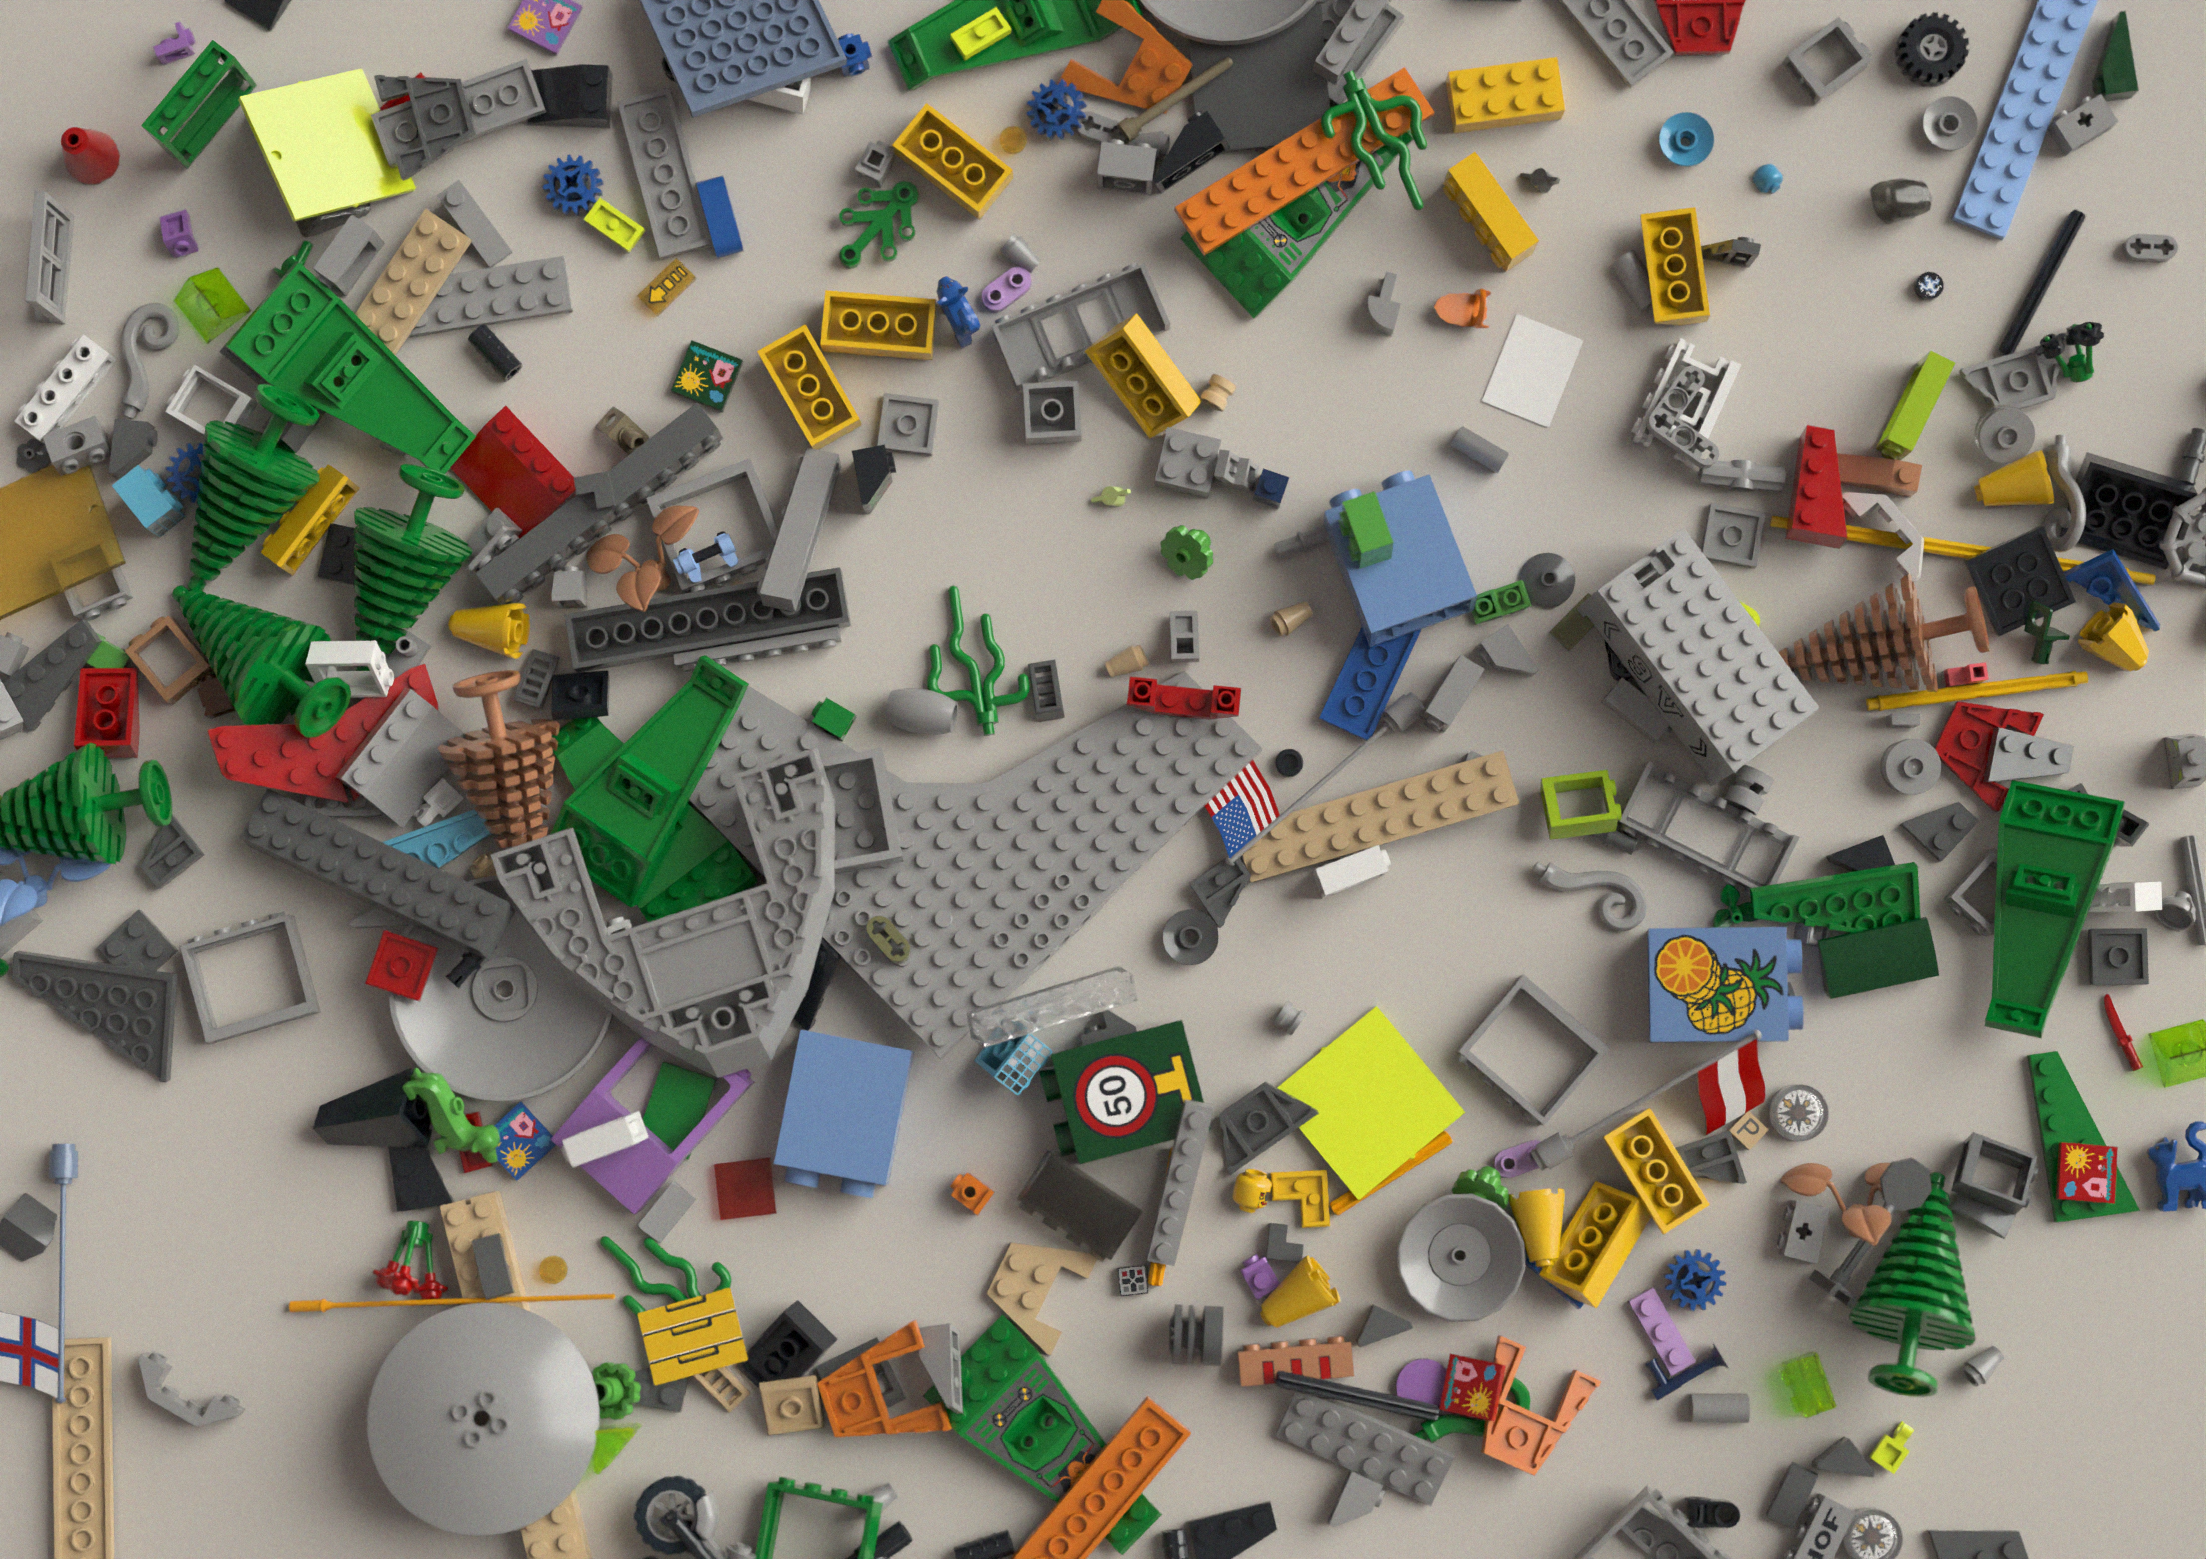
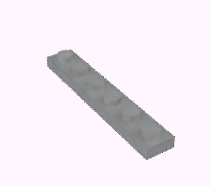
M832 627L673 654L674 664L678 669L682 668L683 672L694 671L699 657L704 655L724 666L727 665V660L737 659L738 663L753 661L756 655L765 654V658L781 656V651L792 650V653H802L809 651L808 647L819 645L820 649L832 648L836 646V642L842 641L839 627Z
M1184 1100L1146 1254L1147 1261L1175 1266L1214 1109L1212 1104Z

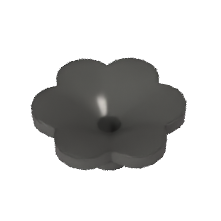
M30 439L27 444L18 446L17 453L19 456L17 458V465L19 467L26 468L29 473L35 474L40 468L43 469L49 466V454L45 444H41L37 439Z

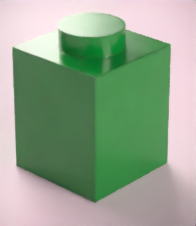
M827 697L823 703L819 701L811 713L814 717L812 722L816 726L842 741L857 718L854 713Z

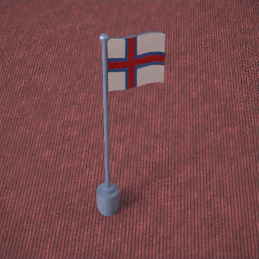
M52 1144V1151H49V1179H55V1184H60L59 1328L35 1318L0 1311V1381L33 1387L56 1397L55 1401L59 1404L64 1403L67 1399L64 1398L66 1184H72V1178H78V1151H75V1144Z

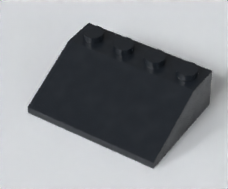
M2086 452L2076 478L2086 508L2085 526L2077 543L2106 552L2113 549L2117 555L2167 569L2169 563L2164 551L2159 548L2160 541L2164 539L2172 518V509L2197 496L2194 485ZM2068 505L2067 510L2071 514L2070 505ZM2182 521V524H2181V526H2180V529H2179V531H2178V534H2177V537H2176V538H2178V536H2179L2180 530H2181L2182 525H2183V521ZM2062 527L2060 537L2064 536L2068 528Z

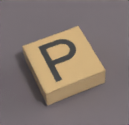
M1748 1111L1728 1131L1747 1150H1750L1766 1134L1768 1129Z

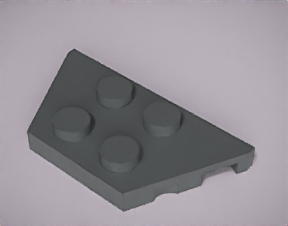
M1265 1081L1219 1114L1229 1175L1319 1113L1317 1109Z

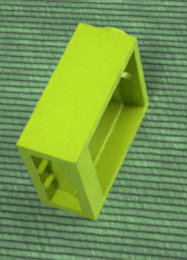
M1608 769L1541 778L1540 795L1550 840L1616 831L1617 822L1622 819L1620 804H1615L1613 796H1616V784L1614 779L1610 780ZM1602 788L1606 814L1561 819L1556 793Z

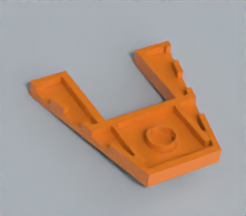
M1102 0L1096 12L1143 38L1142 44L1119 85L1072 58L1060 80H1065L1067 86L1073 83L1078 91L1150 109L1181 87L1193 64L1168 40L1163 38L1156 31V28L1135 11L1136 9L1127 1Z
M913 1320L817 1383L835 1437L907 1432L921 1433L949 1431L952 1429L943 1401L890 1418L873 1364L925 1347L916 1320Z
M1498 1336L1493 1363L1506 1365L1495 1422L1485 1420L1481 1453L1535 1476L1556 1447L1554 1445L1562 1434L1566 1433L1579 1410L1584 1408L1589 1401V1396L1596 1387H1599L1601 1381L1578 1370H1573L1553 1421L1505 1400L1526 1347L1503 1336Z

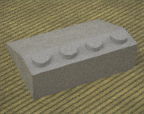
M404 688L335 777L403 828L425 800L423 796L439 782L449 769L447 762H454L444 760L438 747L441 744L449 747L447 740L456 736L464 739L466 737L461 730L413 690Z

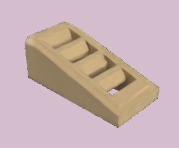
M727 1366L707 1371L704 1375L702 1373L693 1375L729 1413L750 1394L748 1389ZM720 1371L722 1374L711 1383L709 1380ZM728 1379L730 1383L719 1392L717 1388ZM736 1387L738 1391L727 1401L724 1397Z

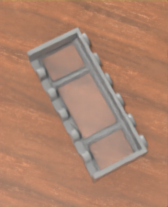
M1649 761L1644 764L1621 811L1622 819L1617 822L1621 825V831L1634 837L1638 833L1646 837L1645 843L1657 849L1664 846L1672 850L1671 856L1685 862L1686 858L1696 862L1695 868L1702 872L1710 874L1711 871L1722 875L1720 880L1728 885L1735 887L1738 883L1747 888L1745 893L1750 895V888L1777 883L1800 838L1799 836L1789 835L1779 830L1778 826L1769 822L1766 823L1754 817L1752 813L1740 810L1728 804V801L1720 797H1714L1702 791V788L1678 779V776L1675 774L1664 772L1654 767V764Z

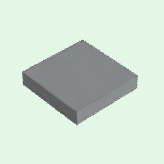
M884 393L877 446L885 444L886 450L932 456L939 400Z
M1710 503L1702 553L1708 560L1755 568L1757 566L1766 513Z

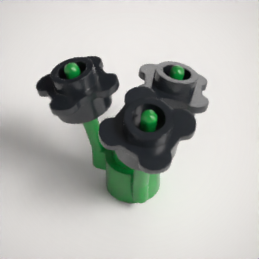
M2084 322L2079 325L2073 324L2066 328L2067 333H2060L2057 336L2055 334H2048L2040 340L2041 345L2035 352L2038 356L2043 354L2046 359L2055 358L2062 369L2064 378L2070 377V380L2076 383L2086 381L2095 372L2092 363V346L2097 345L2104 338V333L2101 332L2102 324L2094 322ZM2064 339L2066 340V345H2075L2076 355L2068 359V364L2065 363L2061 356V353L2065 350V345L2062 342ZM2082 346H2086V357L2082 352Z

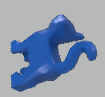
M945 276L938 281L936 292L939 301H937V304L950 323L959 346L963 349L972 344L971 335L977 332L981 325L964 296L968 291V287H962L958 281Z
M2195 1121L2187 1127L2185 1132V1139L2188 1145L2199 1153L2198 1158L2195 1160L2174 1163L2177 1152V1140L2169 1142L2167 1137L2163 1138V1142L2155 1143L2153 1147L2147 1149V1157L2156 1165V1181L2162 1193V1200L2157 1205L2159 1211H2177L2179 1190H2188V1198L2184 1200L2186 1208L2198 1207L2201 1201L2202 1209H2206V1144L2196 1137L2197 1132L2206 1129V1123Z

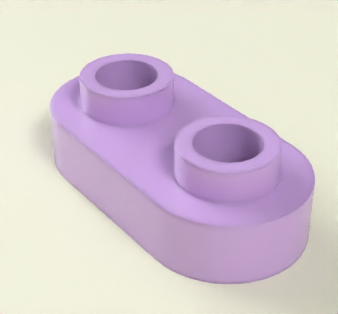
M1013 267L986 286L982 293L984 307L991 312H1001L1025 295L1031 288L1029 272L1022 267ZM1016 276H1020L1023 279L1020 284H1014L1012 280ZM992 293H999L1001 295L1000 299L997 301L990 298Z
M1530 1140L1500 1151L1494 1158V1169L1502 1177L1512 1178L1539 1168L1536 1161L1531 1158L1530 1152L1541 1141ZM1507 1158L1512 1159L1514 1162L1511 1169L1504 1167V1161Z

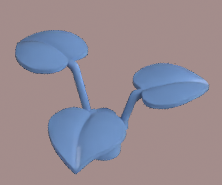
M11 845V850L0 848V865H10L18 860L24 875V882L19 881L18 884L10 879L0 880V926L28 913L33 908L45 905L48 900L47 890H52V884L60 870L64 880L79 882L99 875L108 869L111 864L102 863V861H86V859H70L66 856L59 857L61 864H57L54 867L48 882H46L39 875L29 876L25 860L22 856L28 855L31 852H19L13 848V845Z

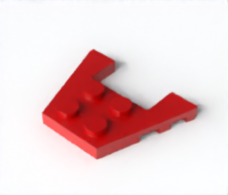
M1654 0L1674 55L1730 53L1746 0Z
M1956 702L1934 749L1945 766L1992 811L1999 812L2009 788L1994 781L1983 782L1993 729L1998 727L2005 729L2007 726L2020 733L2034 736L2044 714Z

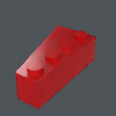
M1807 425L1799 439L1785 539L1840 549L1847 539L1835 431Z

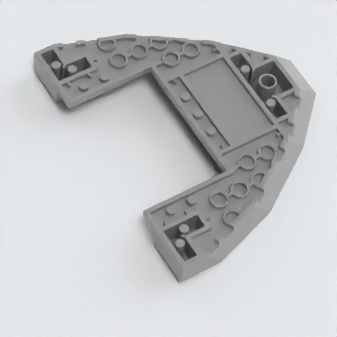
M812 748L732 775L767 884L608 935L573 828L491 854L499 882L514 907L566 977L647 1042L718 1078L772 1061L808 990L835 892V800L818 748Z

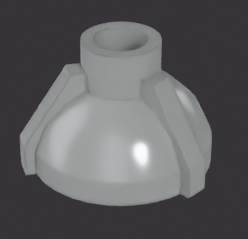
M2178 891L2175 895L2172 894L2163 898L2162 910L2155 911L2157 919L2163 925L2178 932L2192 928L2196 920V909L2192 897L2184 891Z

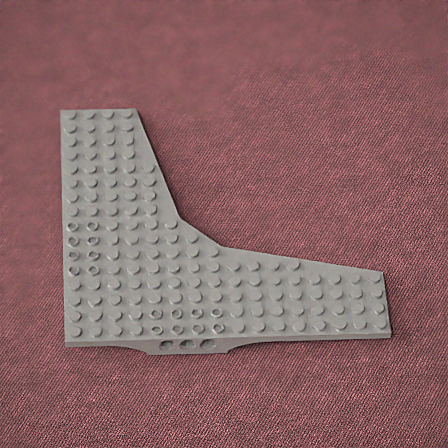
M1185 671L1160 684L1202 689ZM748 686L737 712L689 800L766 879L732 775L812 748H818L821 759L855 753L856 751ZM1125 704L988 783L906 782L887 771L903 861L835 874V892L822 937L841 955L840 958L942 1059L983 1018L1020 985H1023L1095 916L1107 901L1238 775L1263 748L1231 717L1208 720L1159 715ZM873 761L826 769L825 773L835 800V860L888 851L889 846ZM874 916L886 917L903 935L911 949V954L907 961L900 964L892 963L868 936L866 928L871 918ZM875 923L873 925L875 929L874 935L880 933L884 939L889 937L884 930L885 923L882 925ZM893 940L889 942L893 949L892 956L898 954L901 957L904 955L903 948L905 946L903 944L897 946Z

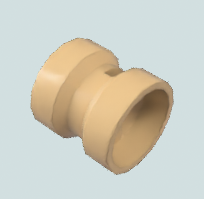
M1213 374L1209 380L1210 387L1202 392L1200 400L1209 407L1223 412L1227 405L1226 400L1228 396L1233 395L1236 386L1224 377Z

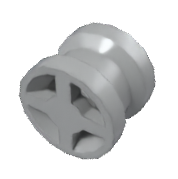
M1287 1001L1273 1021V1024L1282 1026L1286 1029V1033L1291 1036L1307 1013L1303 1010H1296L1293 1007V1003Z

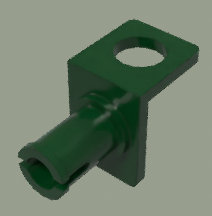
M2032 601L2024 628L2025 632L2037 637L2031 661L2038 664H2049L2053 643L2057 640H2069L2070 635L2056 628L2049 627L2053 609ZM2039 610L2044 617L2041 626L2035 623V614Z

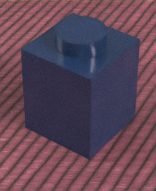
M1263 468L1253 500L1279 509L1289 477Z

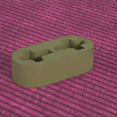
M874 916L871 918L866 928L867 934L874 944L892 963L900 964L907 961L910 957L911 949L903 935L886 917ZM875 923L879 925L885 923L884 930L889 937L884 939L880 933L874 935L875 929L873 925ZM893 940L897 946L902 944L905 946L903 948V956L900 957L898 954L891 955L893 949L889 944L890 941Z

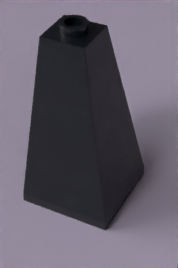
M407 1069L320 1105L313 1130L327 1145L423 1148L429 1145L433 1126L426 1102L418 1094H416L415 1099L409 1100L403 1089L405 1083L411 1081L410 1077L413 1074V1069Z

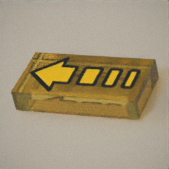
M676 258L637 297L658 317L696 280V277Z

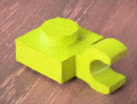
M1901 1421L1895 1429L1892 1438L1884 1433L1868 1457L1895 1474L1910 1452L1903 1445L1912 1435L1914 1429Z

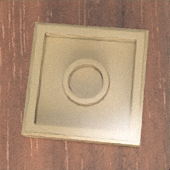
M816 1375L760 1383L759 1389L768 1435L824 1428Z

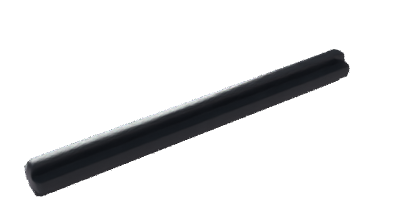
M2073 210L2067 218L1999 347V351L2002 354H2012L2018 347L2086 218V215L2079 210Z
M1277 1371L1274 1383L1278 1388L1433 1422L1437 1421L1440 1412L1439 1406L1308 1376L1285 1371Z

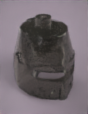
M1906 178L1878 182L1870 189L1874 210L1880 220L1886 224L1911 220L1927 213L1931 208L1932 195L1923 181ZM1887 187L1890 188L1891 204L1889 205L1886 199Z

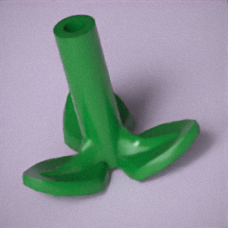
M303 241L296 257L294 255L288 257L282 263L281 269L273 268L276 275L282 278L295 262H300L304 266L313 248V244L309 241Z
M1725 885L1720 892V901L1727 905L1728 909H1720L1716 912L1713 920L1714 928H1729L1733 922L1738 924L1742 921L1754 922L1759 920L1751 914V903L1745 902L1739 906L1737 905L1740 893L1732 885Z

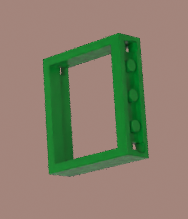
M212 40L141 126L170 156L188 169L239 108V97L249 95L257 84L232 54ZM228 71L229 73L226 75V77L221 81V83L206 99V101L192 116V118L187 122V124L182 128V130L177 134V136L172 140V142H170L171 138L176 134V132L181 128V126L186 122V120L191 116V114L196 110V108L201 104V102L206 98V96L211 92V90L216 86V84ZM244 80L249 84L245 91L240 89L245 83ZM163 126L167 129L164 135L160 131ZM186 152L191 154L188 160L183 157Z
M779 1477V1481L768 1482L755 1559H773L784 1493L867 1510L858 1559L874 1558L883 1503L874 1501L875 1496L858 1493L857 1497L848 1496V1490L831 1488V1492L821 1490L822 1485L805 1482V1486L796 1485L795 1479Z

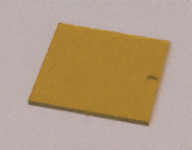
M51 465L0 488V620L126 564L90 465L60 476L54 465Z

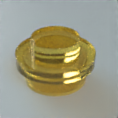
M1010 126L1002 131L1000 145L1004 151L1010 154H1017L1026 147L1027 136L1021 128Z
M559 1256L546 1257L539 1267L541 1278L549 1284L560 1283L568 1273L567 1263Z

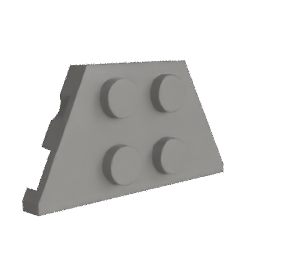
M2039 345L1959 370V373L1994 410L2004 407L2020 410L2055 398L2057 389L2056 378L2059 375L2060 365L2055 358L2046 359L2043 354L2038 356L2035 351L2040 347Z

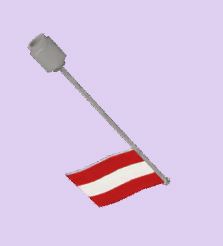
M1753 1030L1754 1033L1572 1138H1569L1567 1134L1562 1136L1557 1132L1535 1145L1536 1148L1531 1151L1534 1160L1542 1171L1546 1168L1549 1170L1573 1157L1571 1151L1575 1149L1574 1142L1697 1073V1092L1705 1115L1704 1133L1708 1135L1765 1102V1083L1758 1062V1040L1762 1037L1761 1032Z

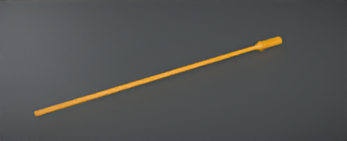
M615 1294L497 1297L486 1300V1298L362 1302H330L323 1298L322 1300L290 1301L289 1311H321L325 1313L333 1308L608 1300L615 1299Z

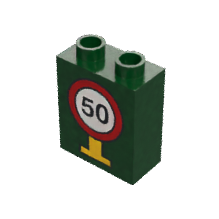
M1182 1020L1051 1054L1053 1066L1039 1069L1047 1102L1062 1099L1068 1121L1053 1124L1061 1157L1077 1154L1079 1165L1175 1140L1184 1100L1204 1103Z

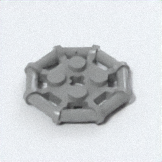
M2204 488L2202 493L2172 509L2173 515L2164 539L2160 541L2159 548L2164 551L2173 579L2196 583L2206 588V543L2202 539L2203 535H2206V488ZM2200 506L2202 507V509L2198 511L2200 512L2199 514H2197L2196 516H2189L2188 513L2192 512ZM2182 521H2183V525H2182V528H2181V530H2180L2179 536H2178V538H2176V537H2177V534H2178V531H2179V529H2180V526H2181V524H2182ZM2178 547L2182 548L2184 552L2182 553L2183 558L2179 560L2175 550ZM2192 563L2201 565L2200 573L2189 570Z

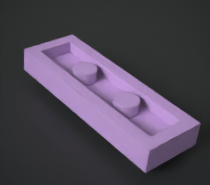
M1653 1287L1628 1300L1670 1376L1696 1362Z

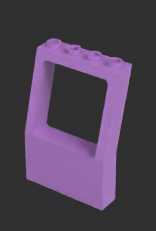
M640 1037L550 1140L562 1149V1146H564L562 1140L631 1114L611 1093L613 1088L653 1044ZM744 1069L722 1076L730 1084L729 1091L675 1150H672L645 1126L648 1138L635 1145L580 1164L579 1166L633 1214L638 1213L688 1155L752 1086L755 1081L750 1078L751 1073Z

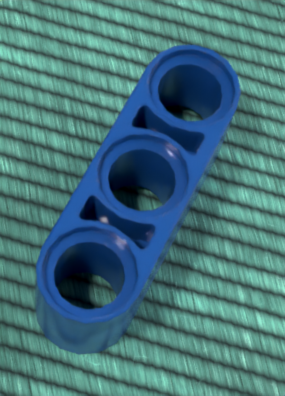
M723 175L696 182L717 258L743 252L742 241Z

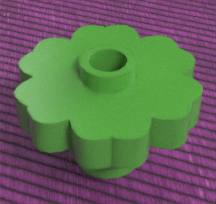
M1180 525L1170 529L1166 533V537L1160 542L1161 554L1168 559L1167 566L1178 576L1185 574L1190 580L1201 578L1213 564V551L1210 549L1211 539L1203 530L1191 529L1189 531L1184 525Z
M1484 1166L1477 1171L1469 1169L1466 1172H1461L1452 1187L1453 1194H1473L1495 1202L1503 1210L1509 1202L1508 1189L1501 1185L1500 1173L1489 1166Z
M605 1362L593 1369V1379L600 1409L599 1418L623 1419L633 1412L632 1404L640 1400L639 1392L641 1386L638 1382L634 1381L635 1371L625 1363L614 1364L613 1362Z

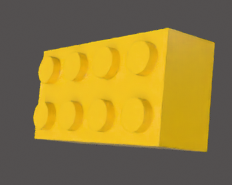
M1557 57L1449 71L1445 80L1453 134L1562 119L1565 112Z
M928 103L923 106L892 144L893 152L896 156L979 220L1014 178L1013 169Z
M1476 151L1448 169L1443 182V191L1450 201L1455 200L1460 207L1458 211L1462 219L1466 223L1470 222L1475 228L1474 234L1480 244L1483 246L1486 244L1492 252L1490 257L1498 268L1502 266L1505 272H1507L1532 255L1539 242L1538 238Z
M825 290L820 342L822 351L932 360L937 313L936 299Z
M806 324L757 351L762 363L812 449L819 450L862 426L860 418Z

